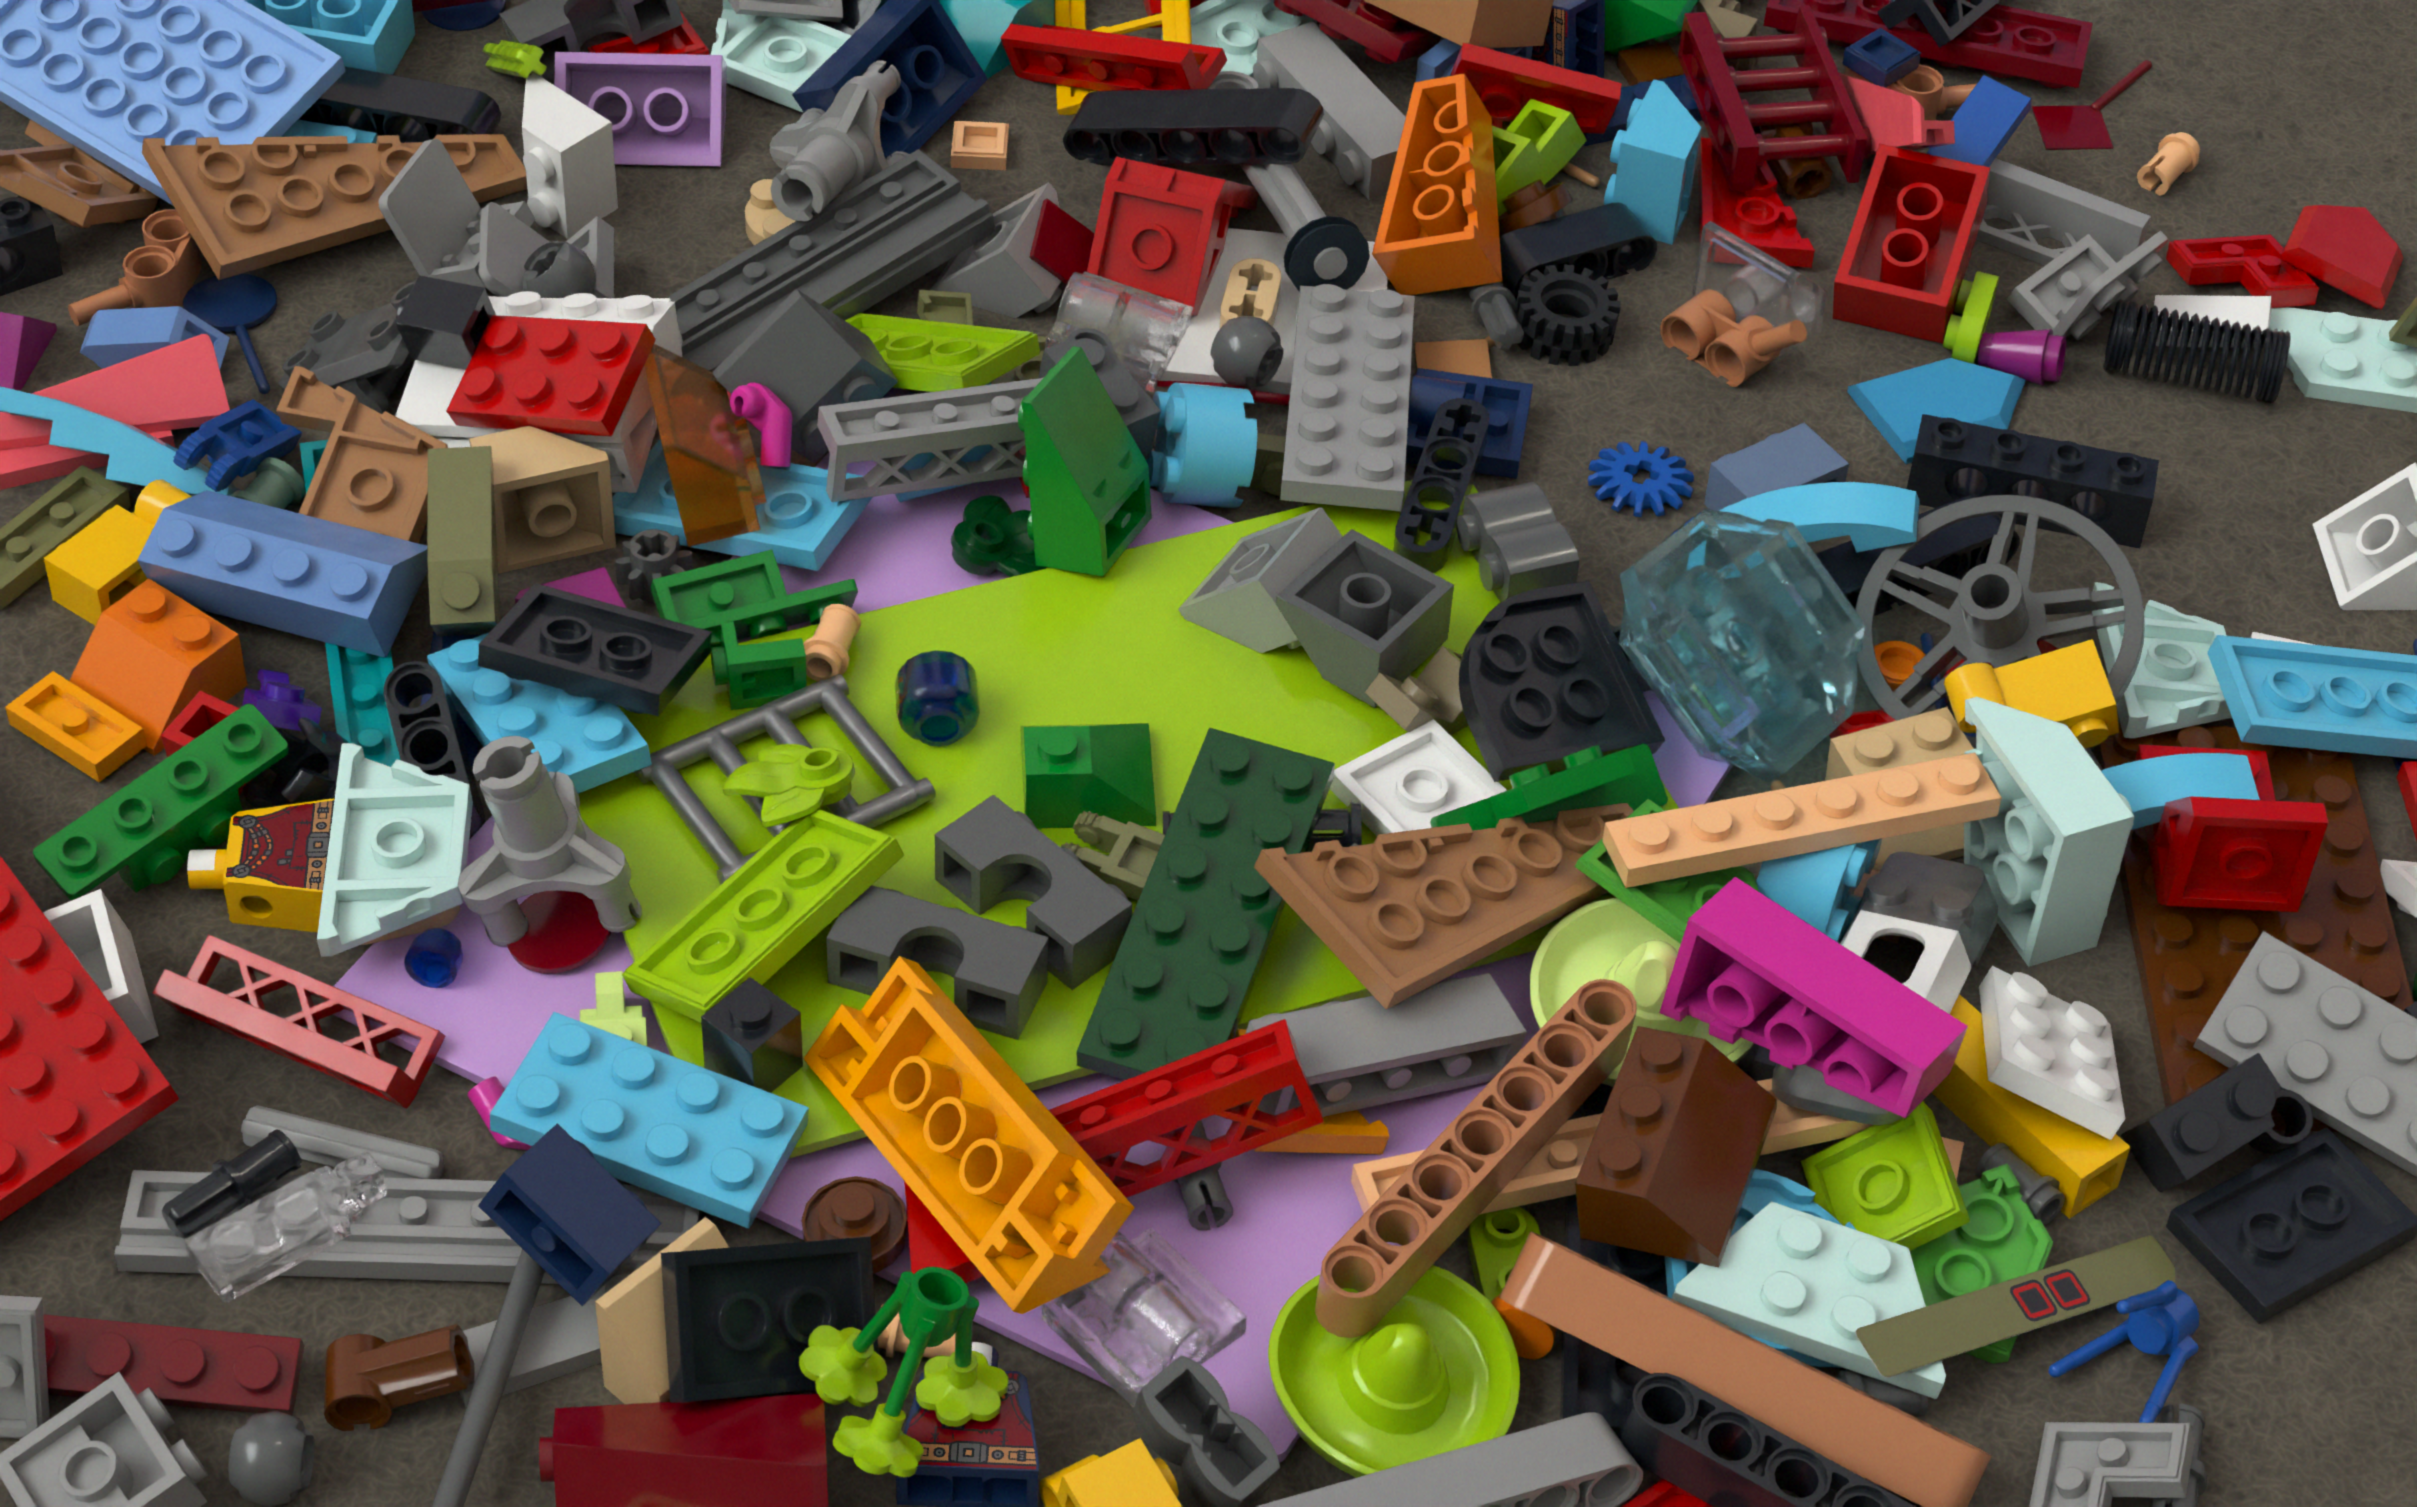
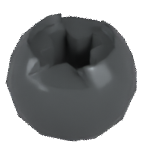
M553 241L546 243L535 250L525 262L524 268L526 271L522 278L524 292H536L540 294L541 298H565L572 294H593L594 292L592 287L595 281L594 265L585 251L567 242Z
M1245 315L1229 319L1220 328L1212 343L1210 355L1213 359L1215 372L1227 384L1253 389L1266 385L1274 377L1281 364L1284 349L1281 346L1279 333L1266 320Z
M277 1410L251 1416L246 1424L236 1429L233 1434L228 1466L230 1484L239 1490V1494L244 1500L264 1507L292 1502L296 1499L298 1492L307 1489L310 1484L315 1452L314 1435L304 1427V1423L300 1418Z

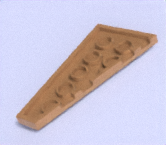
M504 134L436 135L434 138L439 139L443 143L478 204L527 189L526 168ZM399 135L377 136L376 143H348L347 136L257 137L252 144L220 145L218 137L196 138L195 145H165L164 138H143L142 155L218 280H222L391 230L379 209V198L423 142L401 143Z
M1627 803L1559 811L1555 820L1526 824L1521 816L1504 818L1499 820L1496 828L1472 830L1469 823L1379 834L1373 844L1342 847L1339 840L1316 843L1312 852L1289 855L1286 854L1283 847L1263 849L1254 868L1387 1010L1608 893L1607 890L1575 868V865L1580 857L1603 838L1605 822L1625 819L1634 810Z

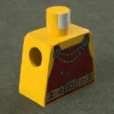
M335 799L238 811L230 820L227 849L189 851L187 864L189 888L191 890L224 889L229 919L232 923L318 933Z

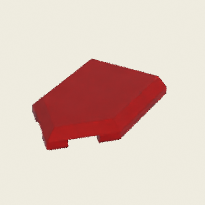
M2332 205L2305 206L2280 256L2282 261L2382 310L2404 258L2397 243L2367 208Z

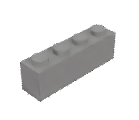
M1314 21L1258 39L1257 62L1253 66V77L1258 82L1259 88H1296L1307 91L1315 96L1323 106L1324 116L1311 141L1313 148L1319 154L1325 153L1338 167L1345 183L1348 185L1354 184L1368 200L1387 194L1406 119L1403 113L1319 29Z
M1486 973L1461 979H1446L1387 1010L1374 996L1344 1002L1332 1001L1319 1007L1284 1014L1271 1013L1261 1018L1250 1020L1245 1034L1286 1019L1296 1043L1302 1068L1319 1104L1322 1115L1325 1117L1490 1082L1520 1051L1527 1031L1491 974ZM1293 1085L1264 1095L1258 1109L1277 1115L1301 1106V1103Z

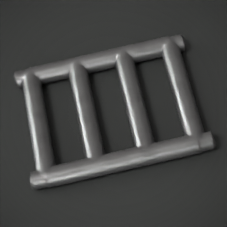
M841 674L826 680H820L650 754L652 765L634 772L643 784L651 780L717 864L720 868L717 870V878L720 885L758 851L743 856L677 770L711 757L728 778L736 768L748 763L735 745L765 732L770 735L777 745L798 744L812 749L813 747L792 723V720L822 707L891 790L861 805L849 793L842 800L826 805L832 814L872 829L912 811L935 798L936 792L927 778L916 781L847 697L849 688ZM741 795L762 822L761 810L764 798ZM792 821L766 828L775 837Z

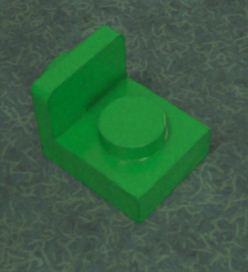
M734 621L721 623L722 646L711 647V665L715 686H727L731 710L760 707L807 686L806 654L802 638L738 645Z

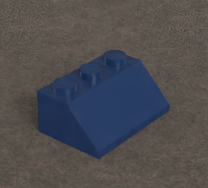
M888 0L792 96L803 112L811 108H819L826 112L841 87L853 77L862 76L872 63L886 61L885 68L880 72L881 74L891 64L895 66L901 78L900 87L885 100V107L882 110L880 119V140L886 159L889 155L892 157V153L896 151L911 154L920 149L988 78L938 0Z

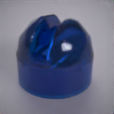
M443 928L425 930L413 940L405 955L404 965L407 973L416 982L426 987L443 988L450 985L455 980L463 963L464 953L461 941L455 934Z

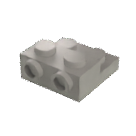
M120 1372L114 1374L0 1453V1478L18 1507H201L207 1502L196 1484L208 1476L202 1463L183 1438L171 1445L163 1433L164 1430L175 1423L165 1406L150 1387L137 1394Z

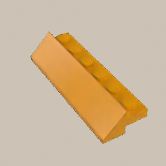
M899 956L861 1011L841 1004L803 1058L1013 1312L1020 1314L1029 1312L1111 1272L1099 1256L1135 1207L917 962Z

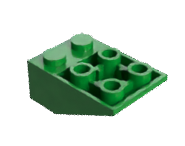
M1073 346L1048 371L1039 384L1023 398L1019 407L1018 425L1019 429L1025 434L1026 445L1023 481L1029 487L1031 504L1027 532L1030 540L1034 541L1036 566L1104 576L1152 519L1149 467L1082 347Z

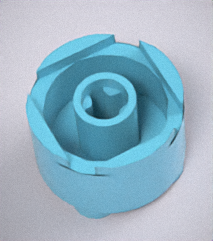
M1177 382L1173 383L1167 392L1156 391L1152 400L1161 410L1157 426L1155 451H1151L1150 458L1146 459L1149 467L1150 487H1157L1158 492L1162 493L1165 503L1239 508L1244 500L1235 497L1238 486H1250L1257 451V419L1245 418L1243 404H1254L1251 392L1241 388Z
M1882 839L1763 861L1756 881L1759 892L1840 944L1862 902V897L1854 895L1855 888L1858 887L1864 873H1871L1880 851Z

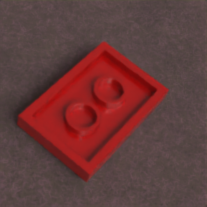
M492 315L446 412L457 426L509 430L532 426L552 433L612 437L656 338L647 324Z

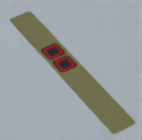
M2148 1235L1860 1327L1855 1333L1879 1373L1883 1377L1889 1378L2119 1302L2130 1296L2154 1290L2167 1280L2175 1283V1267L2158 1241L2153 1236Z

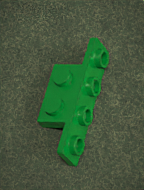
M773 550L652 580L651 584L652 595L660 618L711 631V647L722 646L721 623L734 621L737 640L750 636L753 640L786 632L788 630L787 627L808 621L811 622V625L819 624L821 615L827 606L843 604L852 608L858 593L855 579H848L787 595Z
M245 704L35 847L33 850L35 861L70 900L85 895L118 871L121 879L135 893L151 883L162 884L178 873L183 863L188 859L190 850H202L206 846L213 847L228 839L231 817L238 811H242L238 788L286 756L289 752L288 743L254 705Z
M1599 744L1562 757L1566 767L1564 771L1550 775L1547 764L1544 763L1510 775L1509 779L1513 789L1437 815L1431 819L1430 824L1434 828L1469 823L1472 830L1496 828L1499 820L1504 818L1521 816L1526 824L1555 820L1559 811L1627 803L1635 811L1647 799L1660 807L1667 803L1668 797L1650 747L1647 744H1640L1603 756Z

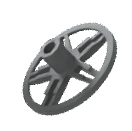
M1990 495L1956 502L1917 521L1916 542L1886 547L1870 569L1858 596L1853 626L1854 648L1863 681L1872 699L1880 710L1895 720L1923 714L1947 696L1944 686V680L1947 677L1945 676L1933 686L1931 692L1911 708L1905 706L1957 655L1965 660L1957 668L1972 663H1991L1995 669L2041 655L2037 641L2124 624L2121 648L2117 660L2107 677L2116 704L2127 690L2136 672L2144 644L2145 617L2141 591L2134 570L2116 542L2103 529L2090 519L2063 505L2040 498L2019 495ZM2003 514L1998 533L1993 536L1986 563L1972 568L1962 580L1926 566L1924 569H1920L1901 561L1921 541L1947 526L1974 517ZM2017 515L2028 516L2022 542L2018 572L2016 574L2011 568L2005 566ZM2038 519L2064 527L2091 545L2109 566L2119 589L2089 592V587L2038 593L2032 592L2029 589L2036 546L2035 539ZM1891 574L1954 602L1950 609H1947L1912 590L1909 592L1887 579ZM1882 590L1951 627L1950 632L1913 667L1914 672L1894 692L1880 671L1873 646L1874 614ZM2124 606V611L2098 616L2089 614L2047 622L2046 615L2086 612ZM1965 735L1972 747L1976 749V737Z

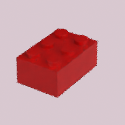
M1879 143L1834 281L1832 319L1943 344L1951 314H1953L1960 286L1964 279L1987 206L1990 167Z

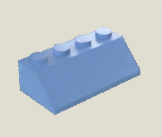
M208 490L163 508L137 559L147 579L153 580L199 610L384 658L387 657L428 570L427 545Z

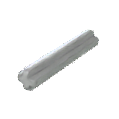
M258 1105L249 1109L241 1127L243 1142L247 1146H254L266 1138L270 1132L278 1129L292 1141L301 1159L372 1177L440 1179L444 1169L443 1154L439 1150Z

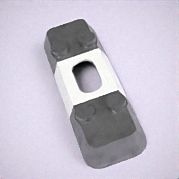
M1895 852L1887 858L1878 874L1871 876L1867 880L1866 888L1863 890L1862 902L1840 944L1861 958H1864L1871 942L1881 936H1903L1921 942L1925 948L1910 978L1902 984L1950 1014L1972 966L1978 964L1997 924L1998 905L1987 878L1980 868L1910 852ZM1776 1064L1774 1068L1772 1090L1775 1096L1787 1105L1871 1125L1891 1124L1903 1118L1827 1085L1821 1071L1804 1064L1797 1065L1793 1070L1780 1064Z

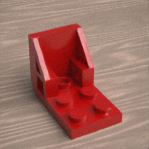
M1116 157L1105 181L1083 292L1197 316L1224 250L1230 217L1237 218L1240 207L1255 210L1259 193L1255 187Z
M2139 744L2135 761L2191 753L2246 755L2260 800L2190 796L2165 803L2160 822L2145 826L2158 904L2182 907L2298 912L2328 826L2325 804L2276 801L2266 751Z

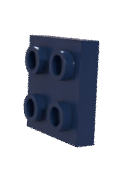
M1418 368L1417 374L1413 376L1409 397L1406 463H1419L1435 414L1441 404L1456 398L1471 399L1482 404L1489 413L1487 444L1477 473L1517 479L1533 384ZM1458 426V429L1453 432V437L1463 439L1465 427ZM1443 460L1434 463L1439 468L1453 470L1463 468L1462 465L1454 461Z

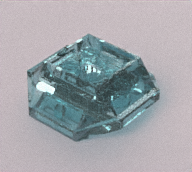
M1705 509L1619 574L1625 599L1619 644L1700 757L1737 766L1768 783L1787 772L1853 714L1858 681L1857 653L1862 651L1866 625L1792 522L1773 519L1761 522L1736 513Z

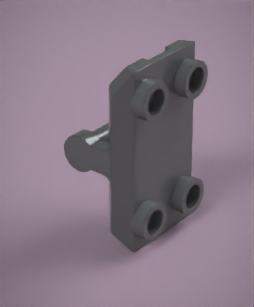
M412 281L399 289L393 295L389 304L345 320L335 310L318 318L309 328L308 332L311 337L305 346L290 356L284 363L282 368L285 374L278 382L279 386L285 390L294 367L300 366L315 373L317 379L334 389L340 386L355 394L360 403L378 413L383 414L385 411L387 412L389 407L387 399L414 361L395 322L401 301L409 296L416 281ZM374 376L370 383L366 380V378Z

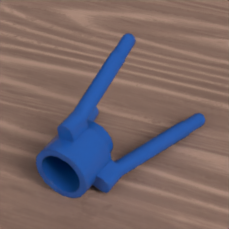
M2170 1280L2165 1281L2154 1290L2120 1300L2116 1305V1309L2120 1314L2130 1313L2128 1319L2114 1329L2051 1364L2048 1369L2050 1376L2054 1378L2060 1377L2126 1340H2130L2138 1350L2147 1354H2169L2170 1357L2139 1418V1423H2154L2185 1362L2198 1352V1345L2191 1338L2199 1327L2200 1316L2197 1306L2190 1296L2177 1289V1285Z

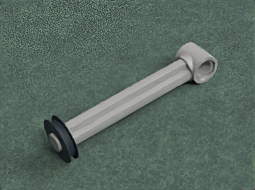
M1222 71L1219 72L1208 89L1259 88L1255 79L1244 73ZM1240 164L1289 240L1283 257L1285 272L1297 290L1300 292V285L1316 287L1322 284H1331L1346 290L1355 285L1365 272L1370 258L1368 242L1356 224L1344 217L1326 216L1292 164Z

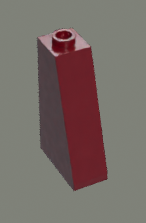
M818 1394L714 1399L685 1403L656 1402L555 1408L553 1436L539 1438L541 1483L555 1482L556 1507H829L824 1400Z

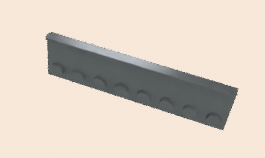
M918 149L836 197L819 214L817 212L812 213L813 218L811 220L795 221L666 297L670 298L671 302H675L677 322L683 340L681 350L684 368L669 386L654 437L722 397L723 392L728 391L715 378L712 372L795 289H798L845 321L865 311L991 235L995 230L993 214L989 211V203L982 198L975 201L961 190V183L958 179Z

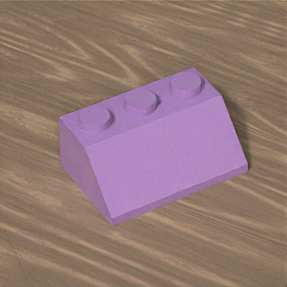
M555 52L554 86L612 122L615 165L721 167L726 120L727 64L722 55Z

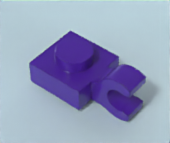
M260 669L257 679L261 683V689L245 688L242 706L245 704L254 705L273 727L302 731L298 726V721L302 717H306L319 725L322 708L309 698H304L305 688L289 684L287 673Z

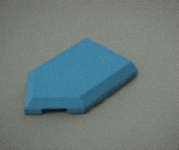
M1946 358L1848 386L1847 393L1903 462L1909 464L1913 460L1922 414L1954 418L1962 422L1998 429H2008L2026 380L2009 373L1953 358Z

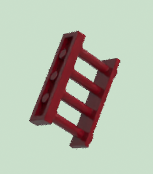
M1810 5L1799 6L1794 34L1722 38L1720 33H1714L1706 12L1684 14L1678 59L1730 191L1752 190L1756 167H1762L1764 161L1837 156L1848 183H1859L1863 160H1868L1871 155L1872 142L1870 131L1867 126L1862 127L1828 49L1826 30L1823 26H1818ZM1794 56L1799 67L1735 71L1733 66H1727L1725 60ZM1808 88L1813 100L1749 105L1746 99L1741 100L1739 93ZM1822 122L1827 135L1763 139L1760 133L1755 134L1753 127Z

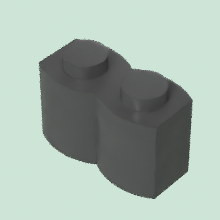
M1529 482L1465 495L1463 515H1459L1456 520L1458 540L1462 549L1466 552L1471 551L1479 563V573L1484 588L1487 591H1494L1500 602L1529 590L1577 583L1580 561L1577 550L1565 527L1556 521L1550 502L1537 483Z
M1180 1355L1141 1388L1132 1410L1137 1429L1146 1443L1158 1455L1175 1465L1181 1466L1187 1487L1203 1507H1248L1269 1489L1280 1469L1275 1449L1266 1435L1254 1423L1230 1411L1229 1403L1222 1387L1202 1365Z

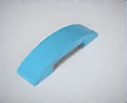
M1828 482L1787 487L1746 498L1708 516L1683 535L1678 569L1679 581L1694 583L1738 575L1741 555L1850 535L1856 552L1916 542L1919 513L1918 495L1916 491L1882 484Z
M2228 753L2178 754L2133 761L2101 770L2116 792L2122 794L2129 802L2132 813L2135 816L2131 830L2160 822L2166 802L2190 796L2260 800L2246 755Z

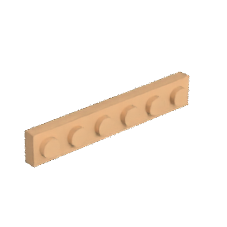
M1974 752L1605 822L1602 842L1625 888L1996 817L1998 816L2002 797Z

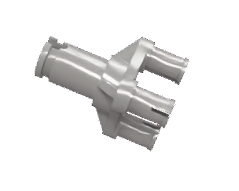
M886 61L872 63L862 76L853 77L841 87L826 112L819 108L808 109L796 123L785 125L772 137L770 154L773 161L782 168V171L772 181L771 195L777 209L786 217L795 221L811 220L813 218L812 213L817 212L819 214L838 194L841 195L910 155L903 151H896L892 153V157L889 155L885 159L881 146L880 119L882 110L885 107V100L898 90L901 83L900 74L895 66L891 64L881 74L880 72L885 68Z
M506 736L494 740L482 748L474 759L472 771L476 780H480V789L495 820L492 833L494 845L485 854L464 868L459 876L458 887L467 907L479 914L490 941L494 945L502 947L522 938L528 930L529 922L527 917H524L517 899L544 891L583 893V895L592 899L598 912V918L603 928L608 931L622 932L634 927L636 921L633 919L631 912L634 917L641 918L642 907L629 884L631 869L621 848L598 836L583 822L579 810V795L569 776L561 772H548L546 766L542 763L539 751L531 753V750L535 749V747L528 738Z

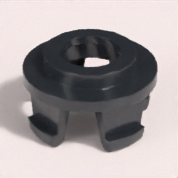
M302 717L298 721L299 728L307 738L305 740L275 728L287 741L289 752L269 767L277 774L271 791L252 783H248L243 787V793L247 802L255 809L335 799L342 743L349 742L335 732H322L316 722L306 717ZM326 769H328L327 776L321 774Z

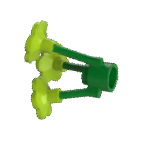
M926 1267L918 1270L915 1274L910 1271L901 1273L895 1292L862 1331L854 1327H848L839 1331L829 1325L818 1326L808 1338L809 1347L799 1357L801 1372L810 1380L815 1381L816 1391L825 1402L839 1405L849 1401L857 1407L869 1406L878 1395V1384L887 1375L885 1360L874 1351L873 1343L899 1313L902 1330L910 1340L887 1402L877 1406L874 1417L871 1420L853 1415L842 1418L838 1431L835 1433L832 1441L834 1448L838 1452L852 1457L856 1466L867 1473L882 1475L890 1472L899 1477H911L915 1474L924 1449L920 1442L905 1435L901 1430L906 1418L902 1408L926 1347H936L945 1340L950 1339L954 1334L955 1352L950 1356H935L926 1362L924 1366V1379L916 1386V1401L922 1408L934 1410L937 1419L942 1424L952 1427L962 1426L970 1419L983 1422L989 1421L1000 1413V1397L1008 1390V1376L1002 1369L990 1366L982 1353L972 1351V1324L979 1307V1301L977 1298L969 1296L968 1286L954 1272L941 1267Z

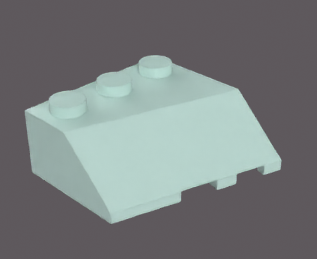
M1980 697L1966 699L1965 721L1971 726H1976V749L1965 751V754L1976 753L2002 799L1998 816L1964 823V864L1983 870L1998 905L1997 923L2028 967L2097 947L2116 878L2120 871L2130 830L2133 827L2135 816L2132 813L2129 802L2122 794L2116 792L2067 725Z

